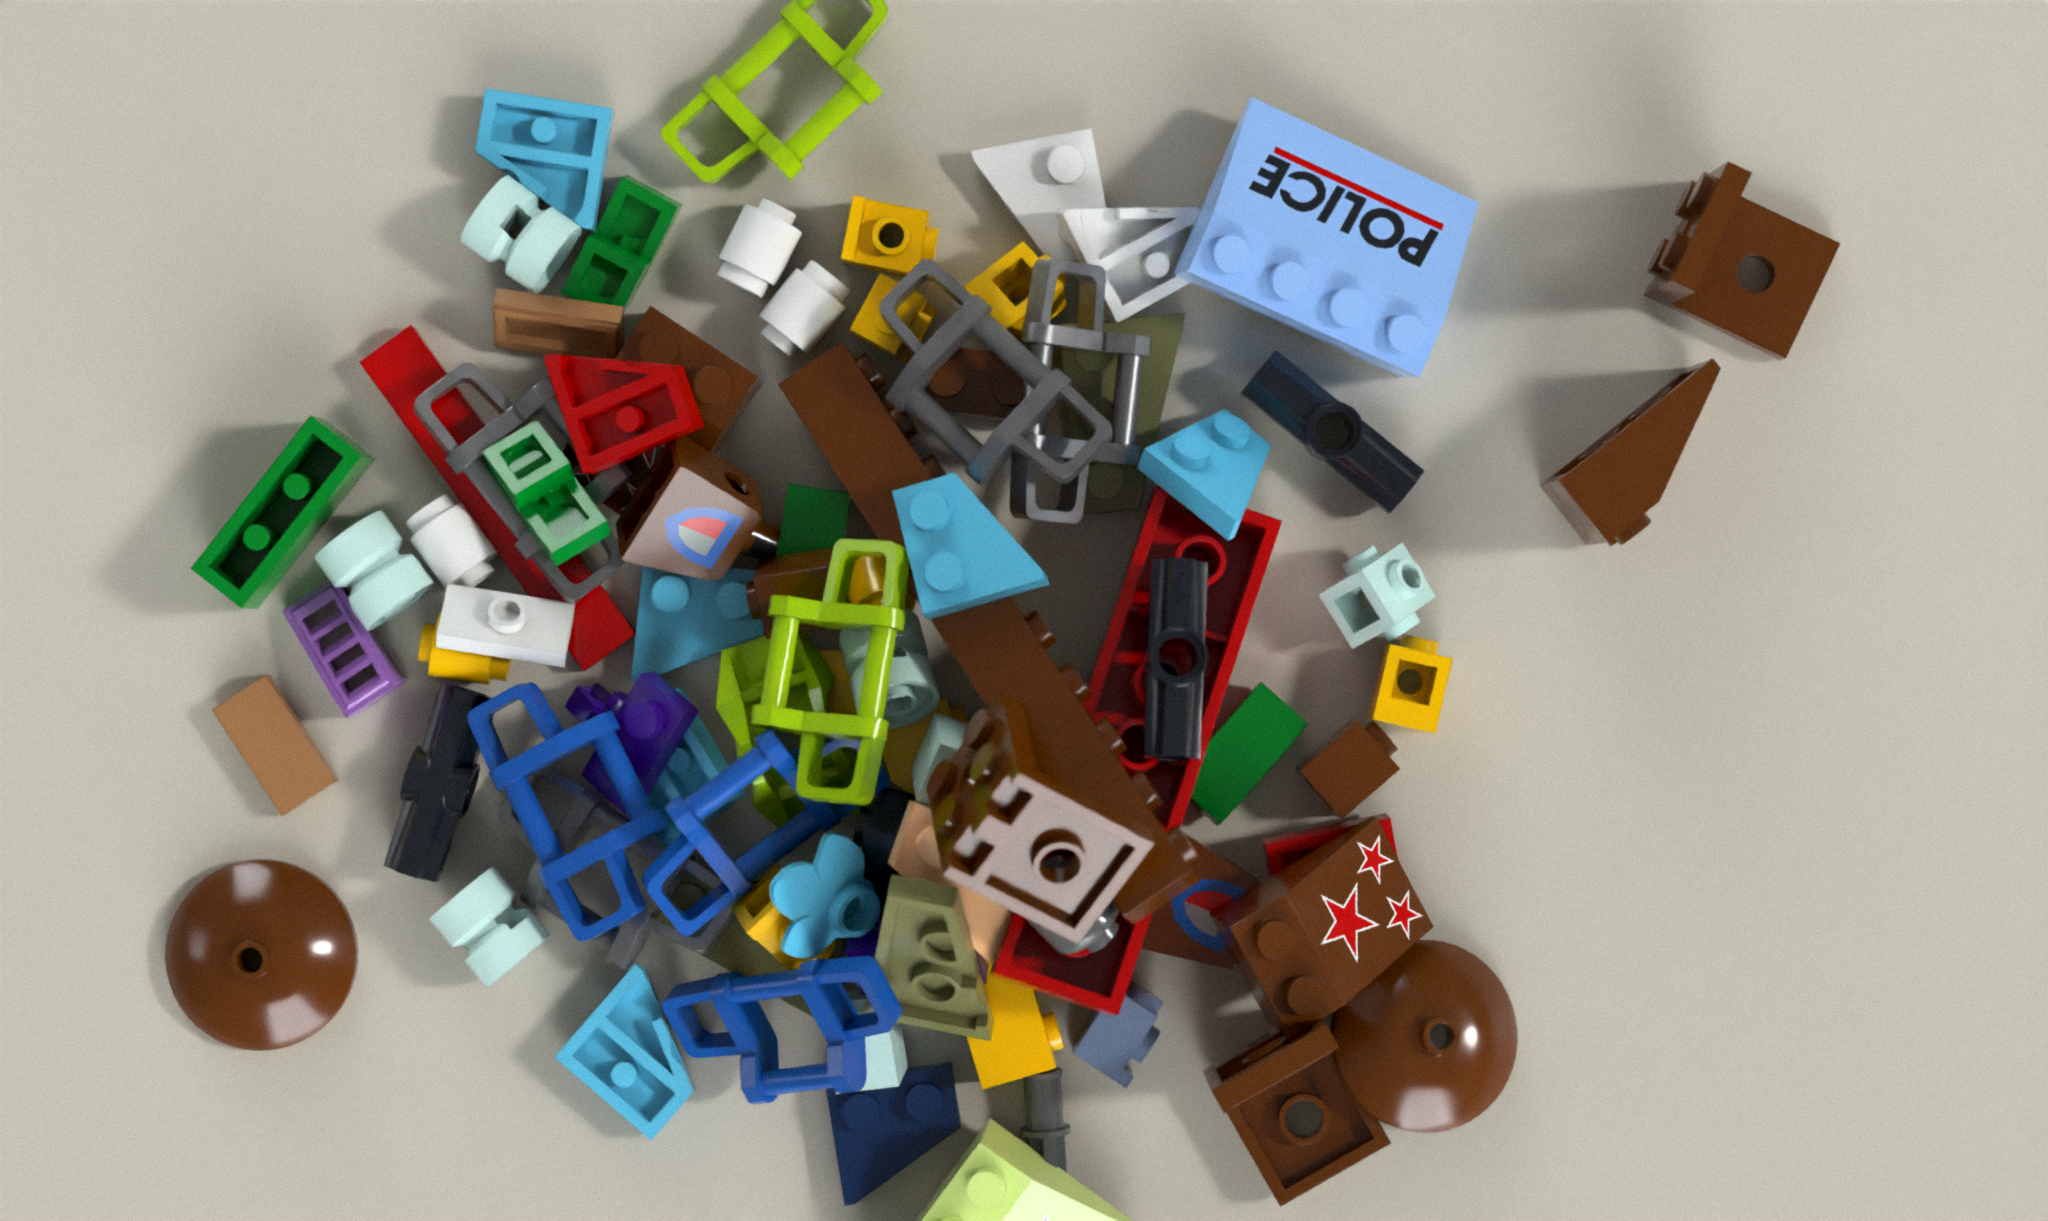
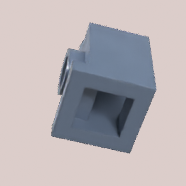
M1131 982L1127 988L1119 1015L1109 1016L1094 1011L1072 1044V1053L1127 1089L1133 1079L1132 1070L1126 1065L1131 1058L1141 1063L1153 1047L1160 1034V1030L1152 1025L1158 1018L1157 1012L1164 1002L1142 986Z

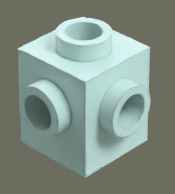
M1403 542L1381 555L1372 545L1341 564L1347 576L1319 594L1352 649L1381 633L1384 634L1387 641H1391L1421 622L1415 611L1436 597L1425 580L1422 569L1414 562Z

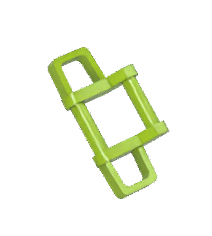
M791 0L779 12L782 19L720 78L715 74L711 76L700 87L703 91L661 129L662 139L703 183L708 185L718 182L758 152H761L791 181L805 168L801 162L864 102L870 106L883 94L878 84L855 60L888 19L889 12L884 0H865L873 9L872 16L844 51L807 13L819 0ZM800 37L845 85L786 142L782 143L737 96ZM714 102L750 141L716 165L707 167L702 165L680 142L679 135L686 126Z
M863 539L838 540L833 547L822 602L785 595H771L768 616L774 618L761 703L760 705H753L750 725L763 729L770 727L774 731L801 735L796 791L802 797L819 802L868 805L873 800L889 728V721L883 720L896 633L903 632L906 617L905 605L910 562L906 547L895 542ZM860 557H886L882 606L846 603L853 567L856 560ZM799 623L830 629L870 631L858 715L805 712L786 708ZM825 738L861 741L853 780L846 789L825 788L821 786Z

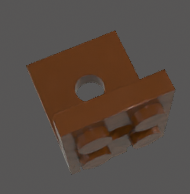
M1728 161L1711 173L1703 172L1697 182L1691 180L1687 185L1674 215L1682 218L1680 225L1676 226L1670 240L1663 238L1657 247L1647 269V273L1655 277L1648 284L1644 296L1774 358L1783 360L1786 359L1841 243L1742 197L1741 195L1752 172ZM1744 258H1757L1767 266L1769 282L1762 292H1749L1739 284L1737 268Z
M1001 691L987 710L980 709L973 715L965 729L963 743L950 761L942 760L935 767L927 784L926 793L929 798L942 876L1076 944H1079L1155 844L1151 829L1038 771L1023 704ZM1066 848L1076 853L1074 860L1062 868H1048L1040 863L1043 856L1053 849Z
M1322 1019L1291 1038L1280 1031L1272 1035L1267 1033L1248 1044V1049L1217 1067L1213 1064L1203 1070L1214 1097L1224 1114L1227 1113L1280 1207L1391 1144L1378 1119L1362 1109L1343 1085L1332 1056V1052L1338 1049L1339 1046ZM1306 1100L1313 1102L1319 1107L1321 1112L1319 1126L1307 1135L1292 1133L1285 1124V1115L1288 1108L1298 1101Z

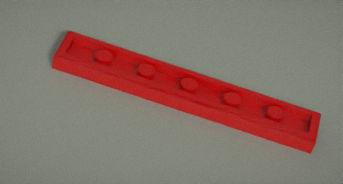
M412 325L408 326L359 363L454 494L463 503L526 593L532 597L567 602L531 559L525 560L514 546L518 541L468 477L464 473L457 475L445 460L447 457L446 453L413 411L415 399L446 376L448 372L417 329ZM458 386L431 405L433 413L459 446L486 426ZM580 554L557 566L564 576L574 584L583 582L593 574ZM602 584L575 604L568 651L584 672L591 669L636 635L635 629Z

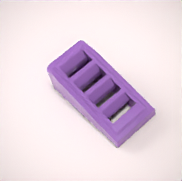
M329 580L282 612L335 702L346 718H352L406 684L407 681L374 631H367L351 610L348 600L350 594L346 588L334 587ZM334 600L340 611L314 628H311L305 618ZM347 622L353 632L325 649L319 639ZM360 643L365 653L339 670L333 660ZM373 665L378 675L352 691L347 680Z

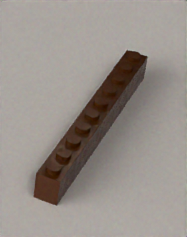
M841 341L778 385L878 540L892 541L906 547L892 491L947 475V473L933 453L922 459L911 443V440L919 436L920 433L906 411L900 412L894 406L889 409L877 390L887 383L868 354L865 352L855 358ZM909 565L908 586L919 601L911 566ZM1012 595L930 619L987 708L1000 691L1023 704L1038 771L1151 829L1155 844L1112 899L1126 920L1133 925L1200 881L1189 865L1199 858L1198 854L1178 825L1167 831L1153 811L1163 801L1142 770L1130 776L1117 756L1127 749L1125 743L1106 716L1096 722L1082 703V701L1092 695L1090 690L1070 662L1059 668L1047 649L1057 641L1035 609L1025 615Z

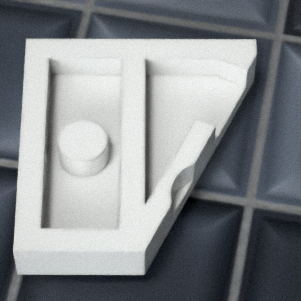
M1092 128L971 150L973 164L988 180L1016 221L1022 225L1034 241L1041 254H1047L1052 259L1079 262L1055 213L1062 209L1106 208Z
M1198 206L1062 209L1055 213L1079 262L1098 265L1105 270L1104 312L1110 323H1119L1191 283L1173 273L1200 210Z

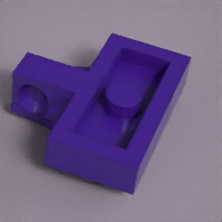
M656 672L640 674L628 696L621 691H618V693L613 692L611 695L599 683L584 687L576 686L565 705L580 723L612 710L620 726L616 734L647 796L699 712L694 705ZM595 750L581 775L599 792L605 795L620 811L627 814Z

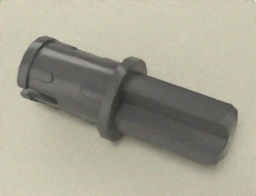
M1056 1067L1023 1078L1026 1125L1020 1128V1133L1022 1137L1027 1138V1145L1040 1153L1046 1162L1056 1168L1058 1166L1067 1173L1065 1135L1070 1134L1071 1131L1070 1124L1064 1123L1062 1069Z

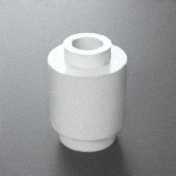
M762 198L758 208L745 204L718 257L723 264L717 276L754 296L763 298L769 285L776 287L802 235L800 230L792 226L797 215Z
M811 259L802 271L796 268L759 313L758 316L768 323L761 331V334L789 357L792 356L797 348L809 355L846 309L842 302L851 291Z
M448 494L435 499L406 522V525L413 533L410 539L411 543L445 590L448 583L475 587L495 571L490 561L498 554L497 550L463 503L455 505Z

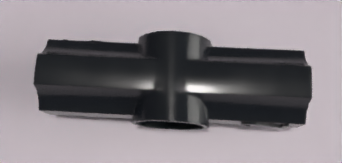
M1277 350L1273 352L1240 393L1302 443L1311 456L1324 461L1388 514L1405 498L1424 473L1421 467L1365 423L1353 407L1339 402ZM1336 415L1347 424L1349 430L1348 440L1341 449H1328L1317 440L1315 433L1316 424L1322 416Z
M1172 557L1152 559L1150 561L1147 649L1143 658L1145 699L1142 758L1161 761L1200 760L1204 670L1208 661L1207 646L1205 644L1208 562ZM1167 644H1177L1185 648L1191 656L1192 666L1190 672L1184 676H1173L1164 671L1159 664L1158 654L1160 648Z
M446 682L441 684L440 690L437 692L432 715L429 717L422 746L418 745L415 748L403 778L400 799L404 803L383 866L414 878L432 882L439 881L451 848L458 819H462L470 806L480 773V764H477L480 748L468 723V713L473 708L493 697Z

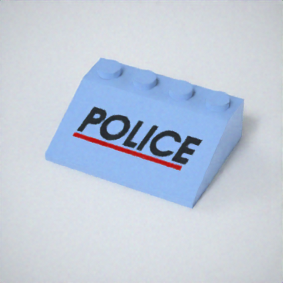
M1250 97L1173 274L1398 377H1420L1446 318L1479 202Z

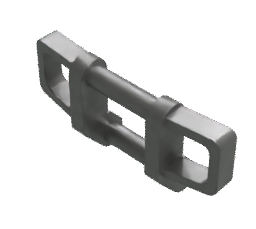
M921 260L880 302L879 309L883 320L914 355L896 379L885 398L898 411L903 412L907 409L968 466L965 473L979 486L987 483L998 472L1014 449L1058 482L1070 483L1111 441L1113 435L1111 424L1071 387L1073 381L1058 368L1051 371L990 315L992 307L978 294L972 296L933 260ZM933 281L961 307L923 345L896 313L900 305L922 283ZM972 334L1033 389L992 432L984 445L924 391L936 371ZM1061 399L1095 430L1094 436L1071 460L1065 463L1055 461L1024 438Z
M1039 259L1034 263L1021 342L1027 343V349L1050 370L1053 347L1118 355L1111 419L1112 439L1091 462L1138 466L1141 446H1135L1142 365L1143 357H1150L1152 337L1102 332L1106 272L1103 267L1061 259ZM1059 274L1075 276L1080 282L1077 328L1049 324L1056 280ZM1025 381L1023 383L1022 401L1033 391ZM1046 416L1024 437L1048 456L1065 459L1064 463L1071 460L1088 442L1086 440L1044 436ZM1014 449L1011 453V515L1019 519L1069 524L1079 523L1083 516L1089 464L1070 483H1061L1058 506L1054 510L1040 509L1035 501L1036 465Z
M467 362L460 364L415 399L413 411L446 453V462L457 475L464 473L517 538L518 541L514 544L525 560L531 559L565 601L568 603L578 602L623 566L625 561L621 560L619 543L610 530L611 535L600 541L608 554V562L579 584L571 583L544 552L484 459L483 450L525 427L542 411L574 450L549 376L532 387L516 403L512 404L475 365ZM468 383L501 415L459 446L433 413L431 405L457 385ZM621 462L593 474L596 478L584 490L598 507L634 474L625 462Z
M550 766L527 777L532 789L539 780L549 779L577 797L554 831L565 855L577 849L592 825L606 834L631 822L629 818L606 804L607 798L592 786L584 789ZM506 797L498 809V819L533 850L508 797ZM653 835L627 849L652 865L669 845ZM691 853L663 882L662 890L671 899L688 872L714 889L723 881L695 863V854ZM536 858L522 890L520 901L535 911L543 908L566 923L549 890L545 889L537 873L542 866L538 858ZM644 888L641 894L645 901V909L641 914L622 923L620 928L616 926L590 940L609 952L608 960L623 970L628 969L642 951L651 930L696 953L707 954L713 949L735 916L731 907L739 899L736 898L716 914L702 935L691 937L684 936L678 930L656 920L662 910L650 897L646 888ZM581 903L591 921L598 922L604 919Z

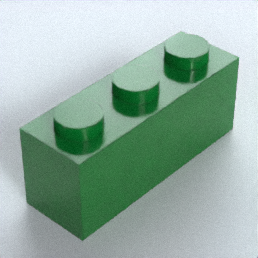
M310 415L190 569L241 609H259L371 466L375 458L327 420Z

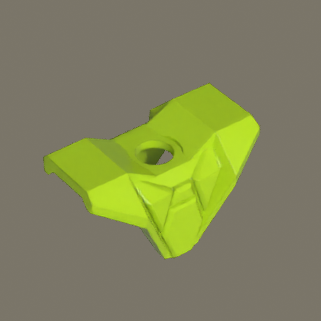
M806 633L797 634L786 708L805 712L830 713L827 699L835 676ZM766 635L721 651L715 708L736 740L738 759L757 745L754 739L767 730L750 725L753 705H760L771 640L766 639ZM841 747L823 757L820 780L822 787L846 789L851 785L858 757L855 749ZM774 766L752 781L753 808L778 828L806 808ZM860 805L847 815H858L863 808H867V805Z

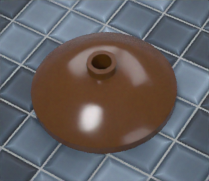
M257 859L235 863L219 869L200 881L187 894L175 912L170 924L165 947V963L169 984L174 997L187 1017L199 1029L217 1041L229 1046L246 1050L267 1051L288 1047L309 1038L325 1027L336 1016L353 987L358 965V944L354 924L348 910L336 892L317 875L295 864L271 859ZM248 947L257 949L262 956V965L256 971L248 969L243 963L242 955Z
M1418 940L1346 1005L1334 1011L1330 1029L1332 1036L1339 1046L1338 1049L1332 1052L1335 1067L1351 1097L1362 1109L1379 1121L1394 1128L1421 1133L1440 1132L1457 1128L1470 1122L1488 1109L1500 1095L1511 1075L1518 1044L1517 1022L1513 1005L1506 989L1496 974L1482 960L1469 951L1450 943L1435 940ZM1436 1024L1441 1025L1446 1032V1041L1440 1048L1434 1047L1429 1037L1431 1029Z

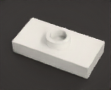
M448 583L436 635V648L565 667L576 603Z

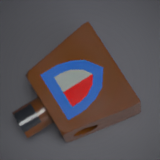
M686 436L679 437L664 445L616 522L621 560L713 582L724 577L739 553L759 561L765 558H772L779 545L781 531L779 527L761 520L763 513L757 483L752 477Z
M1182 831L1199 856L1197 860L1189 865L1200 881L1152 913L1141 949L1232 969L1235 961L1209 913L1262 881Z

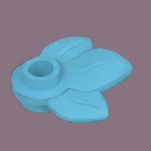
M836 832L825 833L820 841L813 863L800 861L787 865L775 875L770 883L772 904L781 914L792 920L786 928L780 949L788 955L798 958L817 956L837 937H861L867 934L878 921L881 903L872 883L863 877L865 867L864 853L857 844L846 836Z

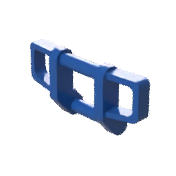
M533 682L514 685L469 711L468 723L490 771L488 774L497 791L504 789L542 866L537 873L545 889L549 890L573 936L578 941L584 942L641 914L645 909V901L623 849L668 828L669 824L661 808L654 810L616 734L620 726L612 710L599 714L567 730H563L539 687ZM520 700L525 705L545 741L508 760L493 726L492 719L496 712ZM593 744L631 822L565 855L527 777L572 752ZM604 860L620 897L621 906L617 912L598 922H593L588 918L567 879Z
M770 727L754 739L757 743L754 748L685 800L679 795L664 806V809L682 834L644 872L642 882L650 897L679 933L684 936H690L733 900L741 898L753 889L750 883L752 880L818 830L823 828L827 833L841 822V818L860 806L819 802L798 795L796 780L800 746L789 752ZM825 738L823 757L843 746H850L858 753L861 741ZM881 765L874 796L885 789L890 783V777ZM774 766L806 808L734 861L702 819ZM697 848L723 882L687 911H681L662 890V885L674 870Z
M870 956L808 960L802 962L798 969L745 977L739 972L717 974L715 977L674 986L661 1003L664 1014L683 1048L691 1057L707 1058L741 1055L739 1059L741 1090L748 1102L753 1105L773 1102L781 1094L834 1088L840 1094L861 1091L867 1078L865 1037L889 1032L902 1014V1007L878 962ZM842 982L858 983L863 988L875 1011L859 1015ZM802 994L828 1043L826 1047L827 1063L779 1069L777 1036L758 1001ZM712 1000L728 1032L711 1033L706 1031L698 1020L691 1004Z

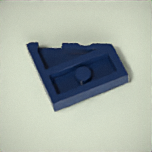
M952 1061L907 1068L899 1087L836 1094L834 1088L826 1089L844 1205L856 1204L961 1128L962 1123Z

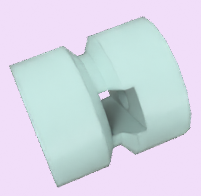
M506 175L490 189L474 210L462 232L460 242L490 263L502 259L505 261V274L532 293L538 294L551 282L576 247L583 228L554 207L541 211L538 208L539 197L509 175ZM517 226H520L523 230L516 240L510 237Z
M382 510L368 515L347 528L325 545L314 557L334 587L350 586L352 588L348 598L351 605L350 608L367 631L379 627L404 611L425 595L436 583L413 554L400 555L398 553L403 537Z
M905 609L906 617L903 632L896 633L883 720L889 721L888 729L912 725L926 718L937 707L940 699L930 660L927 659L928 650L919 617L909 609ZM842 629L839 641L845 666L851 677L850 686L858 714L870 631Z
M494 866L466 886L429 919L451 947L464 946L467 953L464 962L486 989L551 935L529 908L517 909L513 905L516 892Z

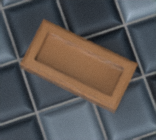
M497 288L493 301L495 347L546 355L561 354L615 359L624 346V307L503 288Z
M270 674L262 676L212 709L281 816L289 814L339 781Z

